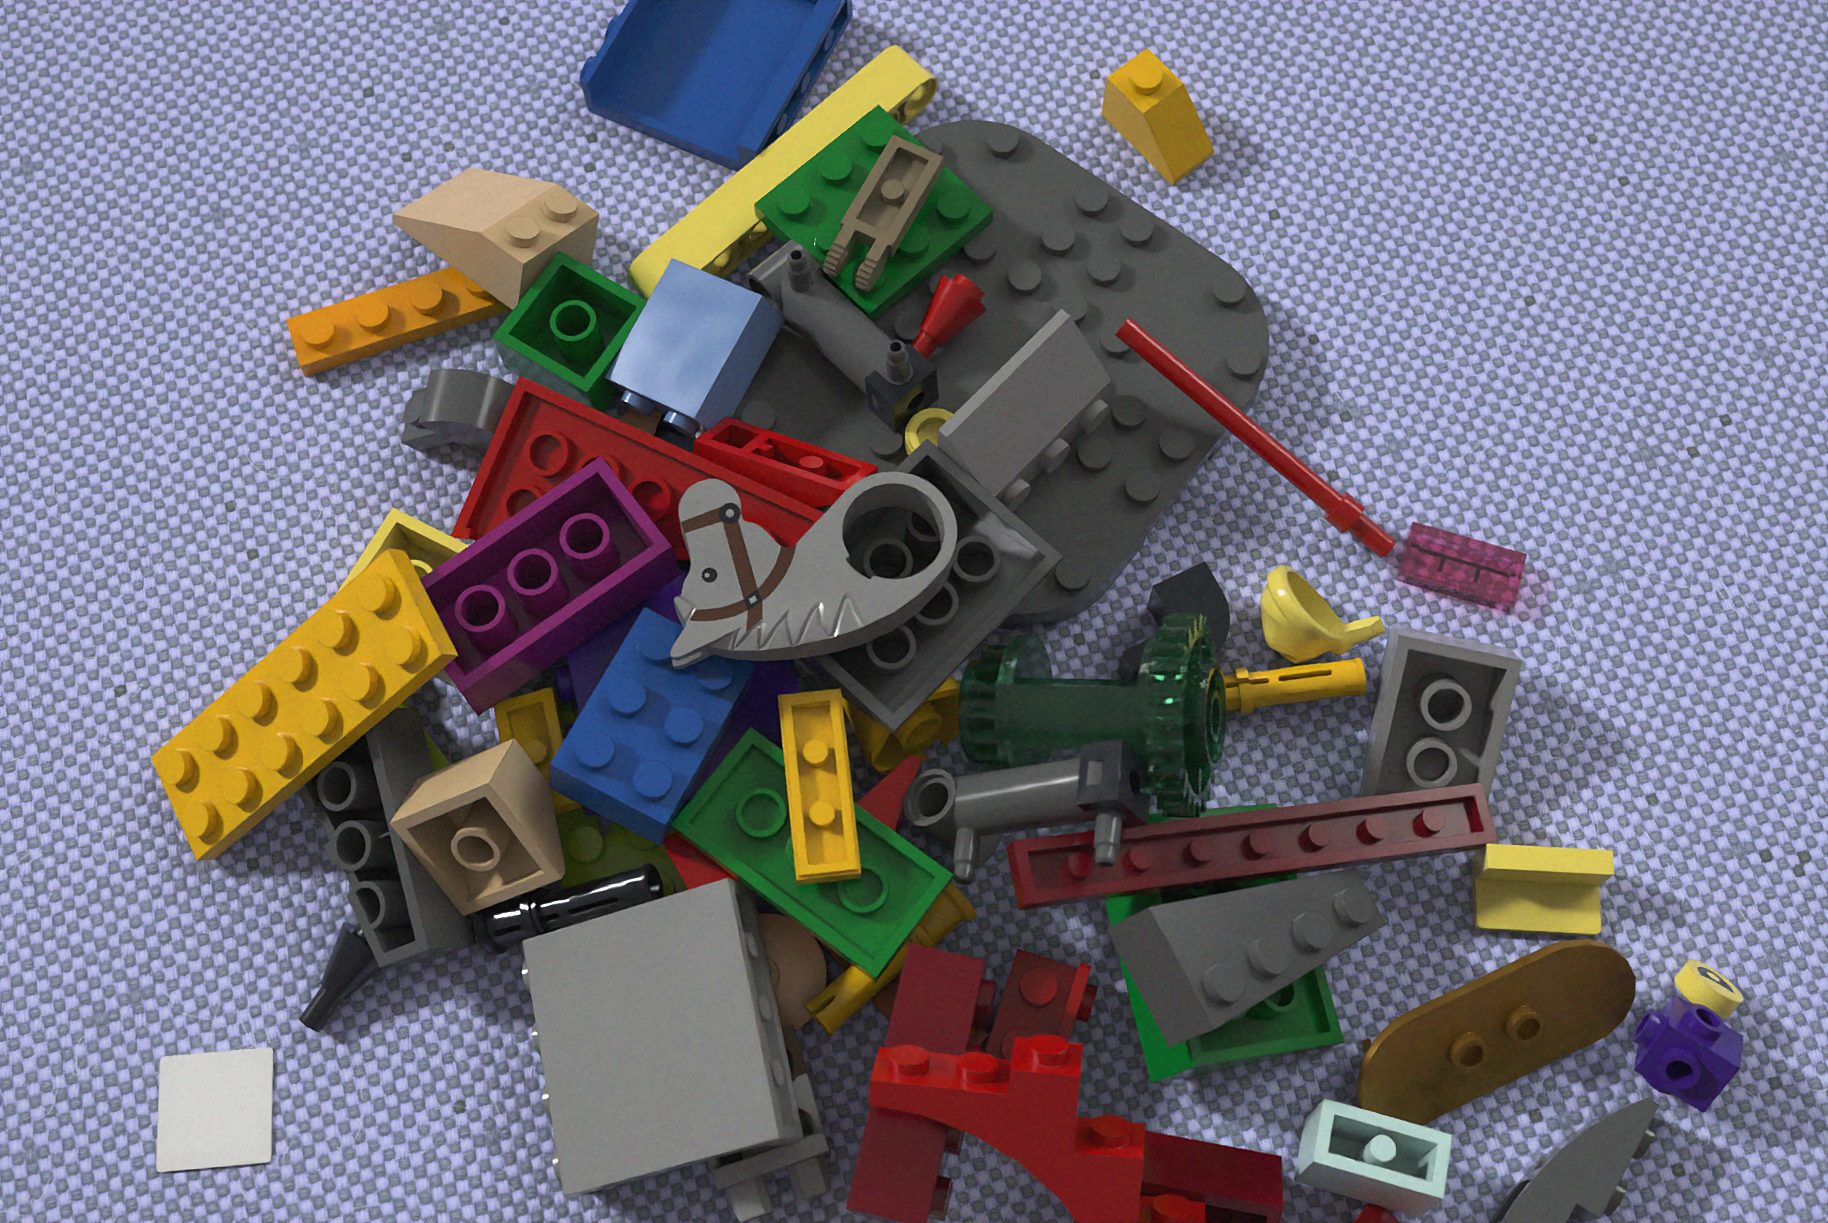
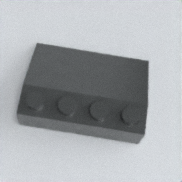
M925 439L893 472L912 474L928 481L945 496L954 512L957 524V541L952 568L944 586L918 614L885 635L842 651L793 659L804 670L830 689L841 688V695L844 699L893 734L904 725L1063 559V556L928 439ZM881 507L868 511L853 522L843 540L849 554L850 566L868 579H871L873 576L886 579L911 577L930 566L941 550L938 537L931 525L917 513L900 507Z

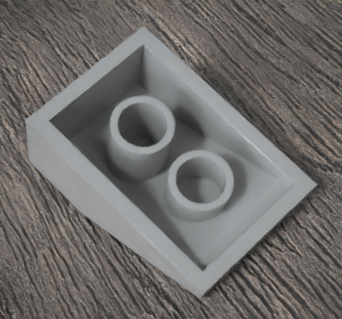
M1391 624L1377 682L1359 798L1482 783L1488 803L1522 659L1510 648Z

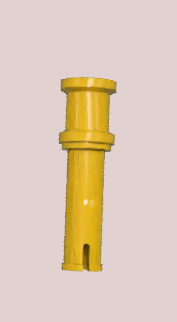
M951 882L877 982H874L851 965L811 1002H807L804 1005L805 1009L819 1026L823 1025L822 1029L824 1032L832 1037L839 1027L902 972L908 943L937 949L936 944L962 921L970 923L977 917L973 906Z

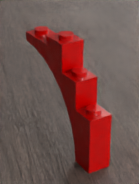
M1050 1034L1035 1035L1031 1038L1015 1037L1012 1061L999 1060L983 1052H967L961 1055L933 1053L920 1046L908 1044L893 1048L879 1047L870 1078L869 1105L922 1115L977 1137L1020 1163L1060 1199L1077 1223H1206L1205 1202L1189 1201L1175 1194H1163L1157 1197L1140 1195L1144 1163L1145 1124L1128 1122L1126 1119L1115 1115H1100L1095 1118L1077 1116L1083 1044L1067 1042L1059 1036Z

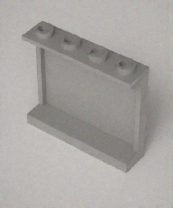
M726 878L522 941L525 961L522 965V977L526 989L531 994L535 1023L532 1027V1039L535 1049L542 1059L546 1084L542 1091V1101L545 1112L552 1121L556 1145L553 1153V1169L557 1180L562 1185L564 1196H597L602 1194V1189L722 1156L763 1145L782 1146L804 1140L754 891L745 884Z

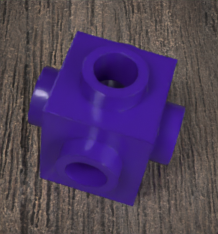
M1673 994L1660 1012L1651 1008L1637 1025L1632 1036V1041L1638 1044L1634 1071L1641 1074L1645 1081L1655 1090L1663 1094L1675 1095L1704 1113L1741 1068L1744 1036L1725 1025L1720 1016L1710 1008L1701 1004H1690Z

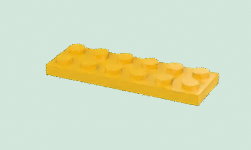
M386 549L150 757L197 861L214 860L458 656L405 550Z

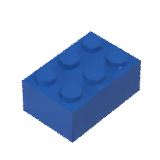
M644 607L551 761L549 788L643 838L662 846L672 828L671 824L680 814L749 692L756 665L748 660L731 659L714 654L686 668L674 669L670 653L684 627Z

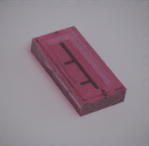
M1413 521L1408 529L1395 580L1510 613L1515 607L1527 554Z

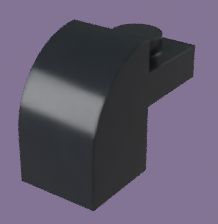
M1204 561L1153 585L1147 607L1162 633L1122 652L1118 672L1128 690L1144 683L1148 688L1160 686L1179 673V666L1182 667L1188 680L1205 678L1215 666L1229 632L1230 610L1221 587Z

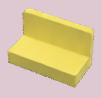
M1486 844L1472 857L1475 928L1480 931L1596 936L1601 932L1599 885L1614 875L1613 850Z

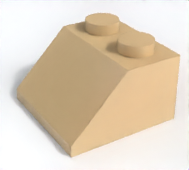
M515 738L418 778L389 823L462 916L560 880L566 871L551 789L548 782Z

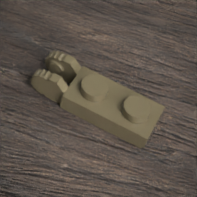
M893 135L840 222L841 230L827 253L823 265L824 272L838 277L850 260L856 242H859L871 249L865 261L862 262L858 269L855 285L864 291L870 292L882 274L888 256L893 257L944 170L945 157Z

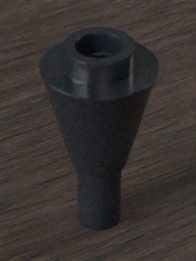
M343 922L320 982L322 986L299 1017V1020L313 1031L320 1032L343 999L347 1000L383 969L379 967L359 923L355 926Z

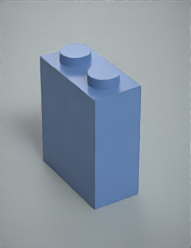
M672 258L605 378L623 392L619 399L622 404L646 417H650L653 410H656L666 415L663 421L667 425L694 438L698 430L705 433L726 416L730 418L733 416L786 319L762 295Z

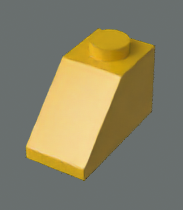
M1148 48L1106 78L1101 115L1172 186L1213 156V146L1184 83Z

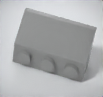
M1061 309L938 429V448L1011 512L1018 508L1031 490L1029 483L1042 470L1048 474L1053 472L1068 455L1071 449L1069 443L1082 430L1086 434L1093 432L1102 423L1110 410L1107 401L1111 379L1068 313Z

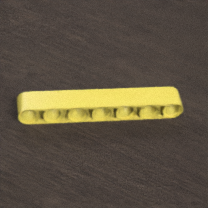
M893 45L888 47L641 252L630 265L626 280L648 301L672 258L724 279L775 236L755 215L754 204L878 104L902 127L905 126L930 103L938 88L937 78L900 46Z

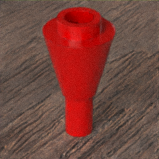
M959 273L956 274L953 280L941 275L919 326L920 332L910 345L928 360L938 346L944 345L987 311L980 302L985 295L984 292L971 280Z

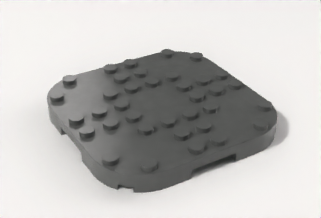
M964 120L944 123L921 131L913 137L927 150L945 157L944 165L994 210L993 222L878 317L874 323L893 341L899 340L906 346L908 343L911 344L920 332L919 326L941 275L953 280L956 274L959 273L971 280L984 292L985 295L980 302L987 311L944 345L938 346L928 358V361L937 369L939 399L927 409L940 408L955 414L1061 309L1072 317L1110 377L1111 385L1107 401L1110 410L1105 419L1090 434H1086L1082 430L1069 443L1071 449L1064 461L1049 474L1042 470L1029 483L1031 490L1025 500L1013 511L1018 518L1063 556V559L997 628L1017 630V625H1031L1050 622V626L1077 616L1106 593L1143 547L1146 536L1205 461L1207 459L1211 461L1232 434L1114 334L1128 317H1131L1247 415L1257 396L1268 362V324L1261 303L1252 287L1230 264L1041 139L1011 125L992 121ZM785 320L731 418L878 466V473L893 472L909 456L905 447V430L907 426L895 434L869 409L867 396Z

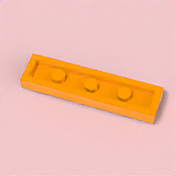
M449 267L286 319L299 366L305 376H310L512 311V309L457 269Z

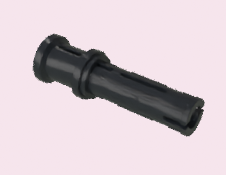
M647 863L643 864L642 867L593 879L552 892L539 887L523 893L519 898L497 903L474 912V932L479 945L485 953L490 956L501 955L508 950L510 945L521 943L523 940L663 898L662 879L657 868L653 864Z

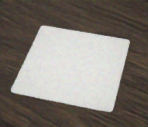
M271 1047L164 1056L160 1059L156 1170L158 1172L260 1164L271 1161L273 1049Z

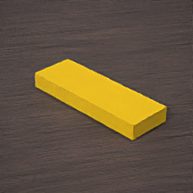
M841 688L778 695L797 885L862 878Z

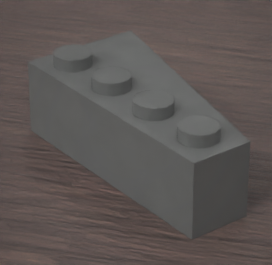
M396 707L298 791L307 813H317L329 841L323 847L332 866L341 867L352 888L347 898L380 968L431 962L477 944L470 914L462 916L389 824L417 779L434 772L418 708Z
M1355 868L1148 907L1106 930L1170 1048L1218 1028L1386 925V922Z

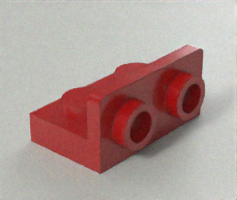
M1017 948L985 1053L999 1060L1012 1061L1015 1037L1031 1038L1035 1035L1050 1034L1059 1036L1069 1042L1075 1020L1087 1023L1095 1001L1098 986L1087 983L1092 966L1079 962L1076 968Z

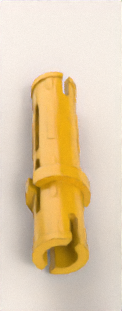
M1361 657L1249 673L1246 667L1233 669V675L1180 681L1182 705L1186 719L1192 718V716L1238 711L1240 716L1252 715L1254 708L1354 695L1364 696L1367 689L1366 675Z

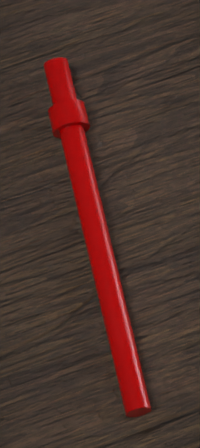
M1128 317L1114 334L1324 510L1326 512L1324 519L1339 532L1349 531L1380 558L1385 557L1392 550L1396 540L1363 513L1365 506L1348 492L1341 495L1131 317Z

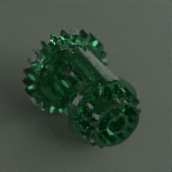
M1169 613V617L1164 616L1163 627L1157 628V636L1151 637L1144 648L1137 680L1053 678L1047 649L1043 641L1036 635H1016L1008 645H988V649H982L981 659H972L968 663L960 686L958 727L962 749L966 758L970 762L981 763L980 773L1048 763L1051 749L1081 750L1082 745L1123 739L1149 763L1148 776H1152L1151 794L1152 796H1157L1156 808L1157 810H1162V816L1171 818L1200 817L1201 813L1206 812V801L1211 800L1210 784H1215L1214 770L1218 769L1222 760L1227 722L1225 681L1219 661L1214 659L1216 642L1211 640L1212 627L1207 625V617L1201 616V613Z

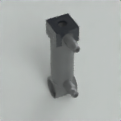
M794 240L788 241L745 275V281L749 290L762 295L786 321L867 396L869 409L895 434L907 426L915 414L927 409L939 399L937 369L909 343L905 346L903 342L899 340L893 341L824 277L818 263L798 242Z
M1123 739L1082 745L1081 757L957 777L952 776L943 769H930L917 776L907 788L903 799V812L907 820L948 850H954V880L961 885H969L974 881L982 836L1096 821L1094 847L1096 848L1095 862L1100 867L1110 868L1116 864L1117 851L1120 849L1121 829L1148 826L1152 765Z

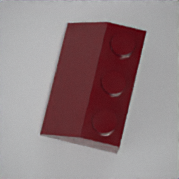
M1145 1130L1144 1163L1140 1195L1157 1197L1163 1194H1175L1189 1201L1205 1202L1206 1223H1280L1284 1210L1282 1156ZM1071 1215L1070 1223H1077V1221Z

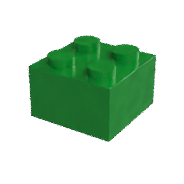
M558 251L492 338L507 370L605 413L620 392L605 376L648 301L565 253Z

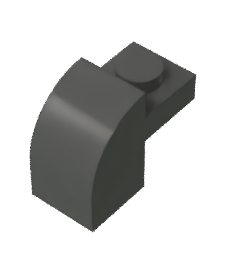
M432 370L429 374L427 387L413 391L412 397L406 405L404 411L406 422L401 443L417 451H422L456 442L485 457L515 386L500 378L471 370Z

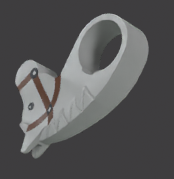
M903 472L873 474L849 487L795 545L786 548L780 546L757 524L746 522L742 519L739 496L726 482L719 479H708L690 486L679 504L681 531L691 560V567L684 581L682 594L673 598L676 614L684 627L671 649L670 655L673 660L674 669H683L714 654L731 659L751 661L790 660L824 655L859 646L895 630L918 614L940 591L948 579L957 541L956 519L949 502L935 486L915 475ZM881 507H900L917 513L931 525L938 537L941 550L930 566L911 577L886 579L873 576L871 579H868L859 574L849 564V554L843 541L846 532L856 519L868 511Z

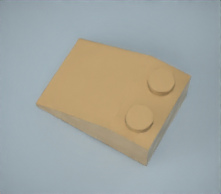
M470 167L392 214V223L510 309L514 310L558 251L565 253L586 266L592 263L600 213L557 183Z

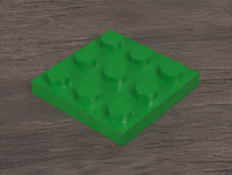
M879 104L754 204L755 215L784 244L794 240L802 245L818 263L824 277L873 322L993 222L994 212L944 165V170L895 254L893 257L888 256L884 270L870 292L864 291L855 285L858 269L862 262L865 261L871 249L859 242H856L850 260L838 277L825 273L823 265L830 247H832L841 230L840 222L890 138L895 135L925 148Z

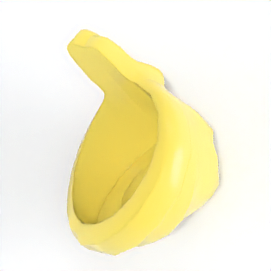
M1280 564L1267 574V584L1260 598L1262 638L1268 647L1295 664L1310 661L1327 652L1343 655L1350 651L1357 643L1377 638L1385 631L1380 616L1360 619L1346 624L1343 623L1316 589L1289 566Z

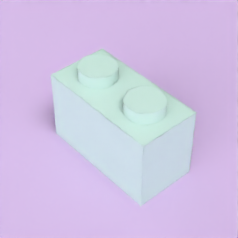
M1323 1098L1304 1120L1294 1181L1421 1217L1444 1199L1452 1134Z

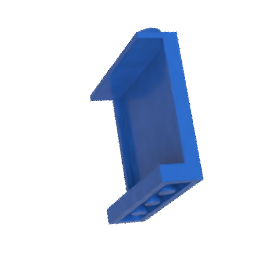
M629 0L621 15H615L609 22L605 33V41L596 56L589 57L581 70L580 86L583 89L588 112L739 172L792 126L853 17L852 0Z

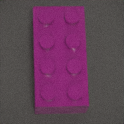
M600 456L422 577L420 581L458 654L443 669L477 716H480L681 575L670 543Z

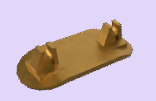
M1589 939L1560 941L1538 949L1402 1014L1390 1022L1372 1043L1369 1038L1361 1041L1365 1057L1361 1064L1356 1085L1358 1108L1424 1126L1456 1108L1605 1038L1626 1018L1635 1000L1636 977L1627 958L1606 943Z

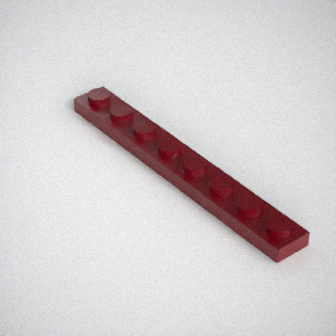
M1473 783L1150 823L1148 826L1121 829L1120 849L1117 851L1116 864L1110 868L1100 867L1095 862V830L1013 840L1006 847L1018 910L1021 911L1480 850L1486 844H1496L1499 841L1482 783Z

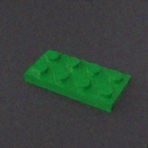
M751 727L671 824L676 834L874 982L878 981L953 881L954 874L854 802L862 878L797 885L784 753L782 749Z

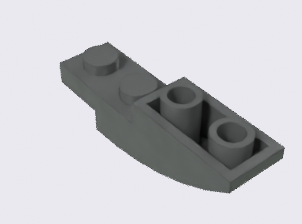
M1645 1098L1598 1117L1570 1134L1548 1151L1519 1180L1501 1203L1489 1223H1570L1568 1221L1570 1216L1582 1223L1600 1219L1603 1214L1607 1217L1612 1215L1627 1191L1628 1183L1621 1178L1631 1159L1639 1160L1649 1149L1655 1138L1657 1127L1650 1122L1659 1104L1649 1098Z

